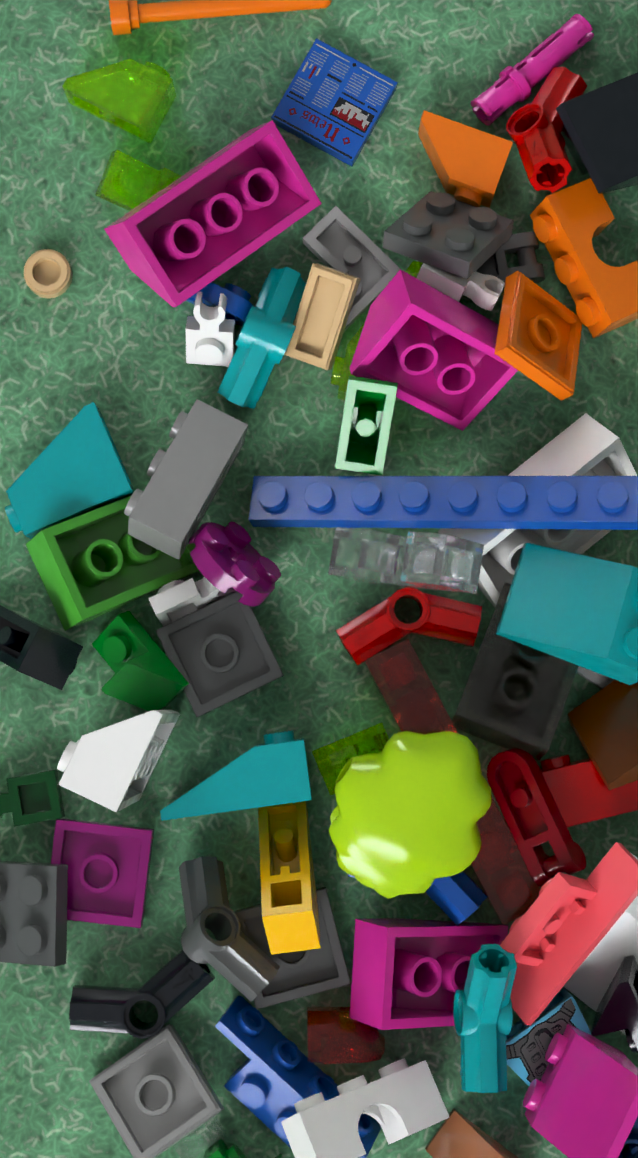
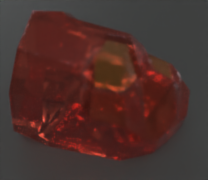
M307 1007L309 1062L345 1064L365 1063L381 1059L385 1052V1036L379 1032L378 1028L351 1019L350 1007Z

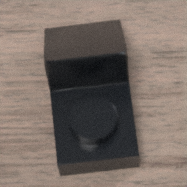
M634 955L624 957L595 1014L591 1035L598 1036L625 1030L626 1039L631 1051L638 1053V964Z

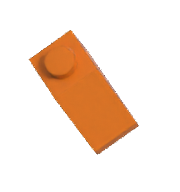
M424 110L420 120L418 135L445 192L454 195L455 200L475 207L483 205L490 208L513 142Z

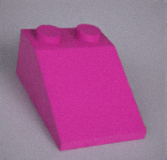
M401 918L355 919L349 1018L380 1030L455 1026L453 1015L454 995L456 990H464L471 954L478 952L482 944L500 945L508 935V925L462 922L457 926L453 921Z
M568 1024L563 1035L556 1033L548 1046L545 1061L549 1062L541 1080L535 1078L527 1089L523 1100V1107L527 1108L525 1116L534 1130L568 1158H618L638 1117V1068L621 1050Z

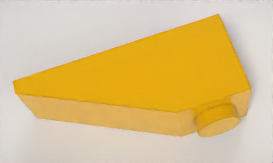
M302 801L259 807L262 920L271 955L321 948L319 916L307 803Z

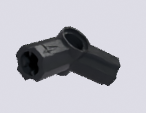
M182 950L140 988L74 985L69 1011L70 1030L129 1033L133 1037L140 1039L151 1038L161 1030L170 1018L212 982L215 976L207 964L194 962ZM143 1000L153 1003L158 1010V1019L148 1023L140 1021L134 1014V1004Z

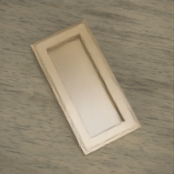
M312 263L294 321L296 328L284 355L325 370H331L361 278L318 263Z

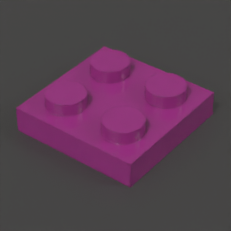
M61 818L56 819L51 864H68L67 920L141 928L143 926L154 829Z

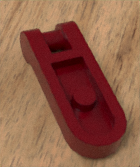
M513 748L499 752L492 757L487 766L488 783L533 881L542 887L558 872L572 875L584 870L587 864L585 854L581 847L573 841L533 756L525 750ZM549 841L555 855L549 856L545 854L541 844Z

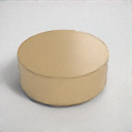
M43 249L33 253L27 259L24 266V279L28 287L36 295L42 298H55L62 295L69 288L72 282V269L67 259L60 252L52 249Z

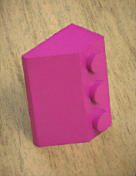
M401 269L370 305L350 365V372L356 377L398 383L397 398L461 431L474 420L518 370L494 354L499 324Z

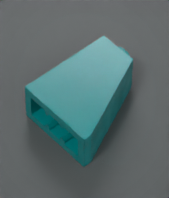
M94 402L85 405L6 491L11 504L5 507V511L16 533L23 531L26 537L32 539L41 530L132 496L134 488L101 411Z

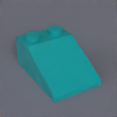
M525 543L496 634L625 684H635L638 682V568Z
M294 730L263 735L264 744H257L160 810L161 821L312 800L305 738L295 739Z

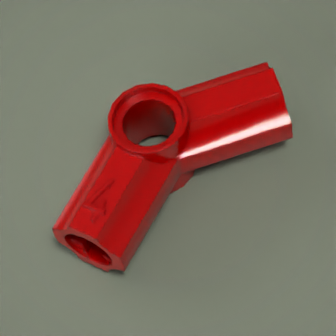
M553 67L532 103L516 110L506 124V131L515 142L528 179L536 191L548 190L554 193L567 185V177L572 170L564 149L565 139L561 134L563 122L556 108L563 102L583 95L588 86L581 75L571 72L566 67Z
M405 587L397 590L387 599L335 631L357 666L410 633L473 647L478 634L483 606L423 593L418 589ZM401 598L415 600L420 607L418 620L411 624L399 621L394 613L396 601Z

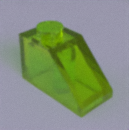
M131 58L66 78L62 86L70 104L150 144L176 97L173 79L170 78V74L164 68L153 62H146L143 65Z

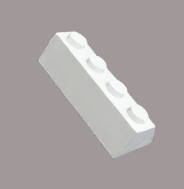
M585 413L508 476H637L620 438ZM442 528L438 533L455 560L498 613L502 615L525 543L582 555L611 530Z
M152 710L82 735L77 742L71 740L57 766L58 770L64 772L58 785L114 812H118L139 801L180 713L174 710Z

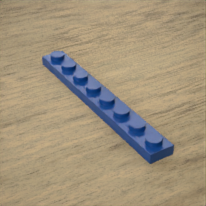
M254 476L248 520L253 527L638 530V476Z

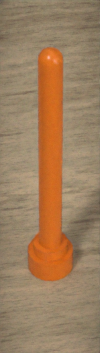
M109 0L113 35L132 34L131 29H139L140 23L324 9L331 4L332 0H181L138 4L137 0Z

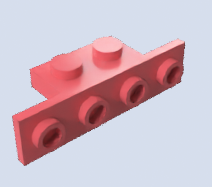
M616 842L587 879L560 872L549 879L541 887L538 898L526 913L512 923L509 934L500 944L502 949L514 954L515 961L518 963L510 997L513 1010L525 1025L531 1026L638 896V860L622 843Z

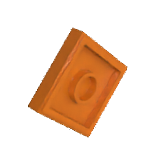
M516 271L507 276L505 280L494 354L562 401L573 396L582 323L577 314L524 274Z

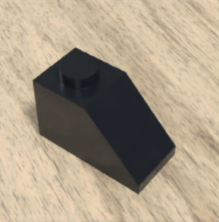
M0 605V661L18 672L62 690L69 675L76 667L77 659L83 646Z

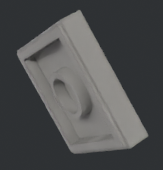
M171 1024L89 1080L133 1158H156L224 1110V1107L182 1038Z

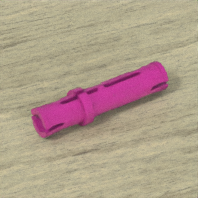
M574 14L561 28L539 44L523 60L513 67L507 66L499 74L500 78L485 92H482L471 101L470 104L474 107L472 110L477 118L489 126L517 101L524 102L530 97L531 90L549 75L553 67H559L579 48L593 39L594 33L591 32L593 29L590 23L582 15Z

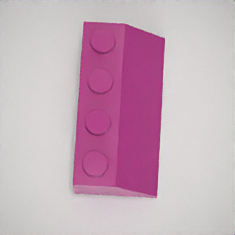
M271 120L250 129L107 226L104 230L129 269L174 308L322 203L275 123Z

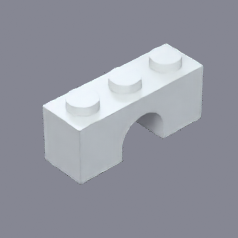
M404 1058L380 1068L378 1072L381 1078L367 1084L365 1076L362 1075L337 1086L339 1096L325 1101L322 1092L295 1103L294 1106L297 1113L281 1122L294 1157L359 1158L365 1155L366 1152L358 1132L361 1114L373 1117L380 1124L388 1145L450 1118L426 1060L408 1067Z

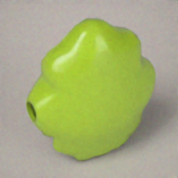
M403 731L394 733L386 742L381 752L350 758L336 779L334 790L337 806L330 815L331 825L329 827V834L336 847L338 866L346 873L354 876L362 885L374 889L378 894L386 898L424 893L436 878L454 876L469 867L477 857L482 844L477 821L486 814L492 803L491 787L482 775L478 749L469 738L452 731L428 734Z

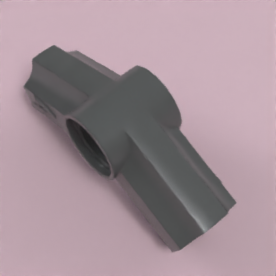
M200 856L197 859L184 861L179 867L186 927L181 934L183 951L189 959L196 963H209L249 1001H253L278 973L280 966L240 930L241 925L238 916L229 907L223 862L218 861L217 857ZM205 928L214 934L216 940L207 934Z

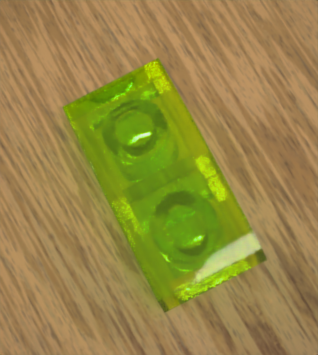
M119 150L111 152L95 195L131 211L180 178L181 175L165 167L157 170Z

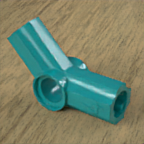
M289 267L281 269L271 268L267 278H265L255 307L251 306L235 342L237 349L218 388L217 393L224 396L228 401L241 407L254 409L262 396L275 363L279 365L296 328L293 325V321L306 283L301 278V273Z
M482 944L478 952L471 954L464 990H456L454 995V1024L456 1033L461 1038V1086L465 1092L498 1093L507 1091L506 1035H509L512 1029L513 1012L510 995L517 964L514 954L505 951L499 944Z

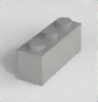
M196 399L188 414L181 411L171 428L169 436L173 438V441L168 450L165 452L159 449L148 468L147 475L151 479L144 491L137 488L127 503L124 514L129 516L128 535L180 560L190 537L195 533L245 442L248 424Z

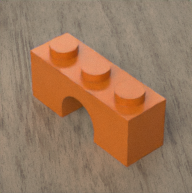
M586 179L547 195L530 214L533 221V230L538 240L545 244L554 262L556 276L562 284L566 285L575 302L576 313L580 322L588 328L594 339L638 319V261L636 260L621 267L610 266L601 261L593 249L592 238L598 236L615 217L603 194L598 193L592 179Z

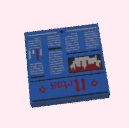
M316 38L274 111L271 120H273L276 126L342 162L353 166L396 91L398 82Z

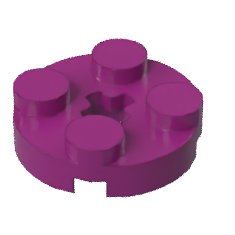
M232 521L226 527L213 522L202 524L190 537L188 543H195L196 545L190 552V555L199 571L213 586L224 594L230 588L243 594L237 602L247 606L260 605L273 592L275 582L281 577V572L277 565L258 553L250 544L251 537L249 533L239 524Z

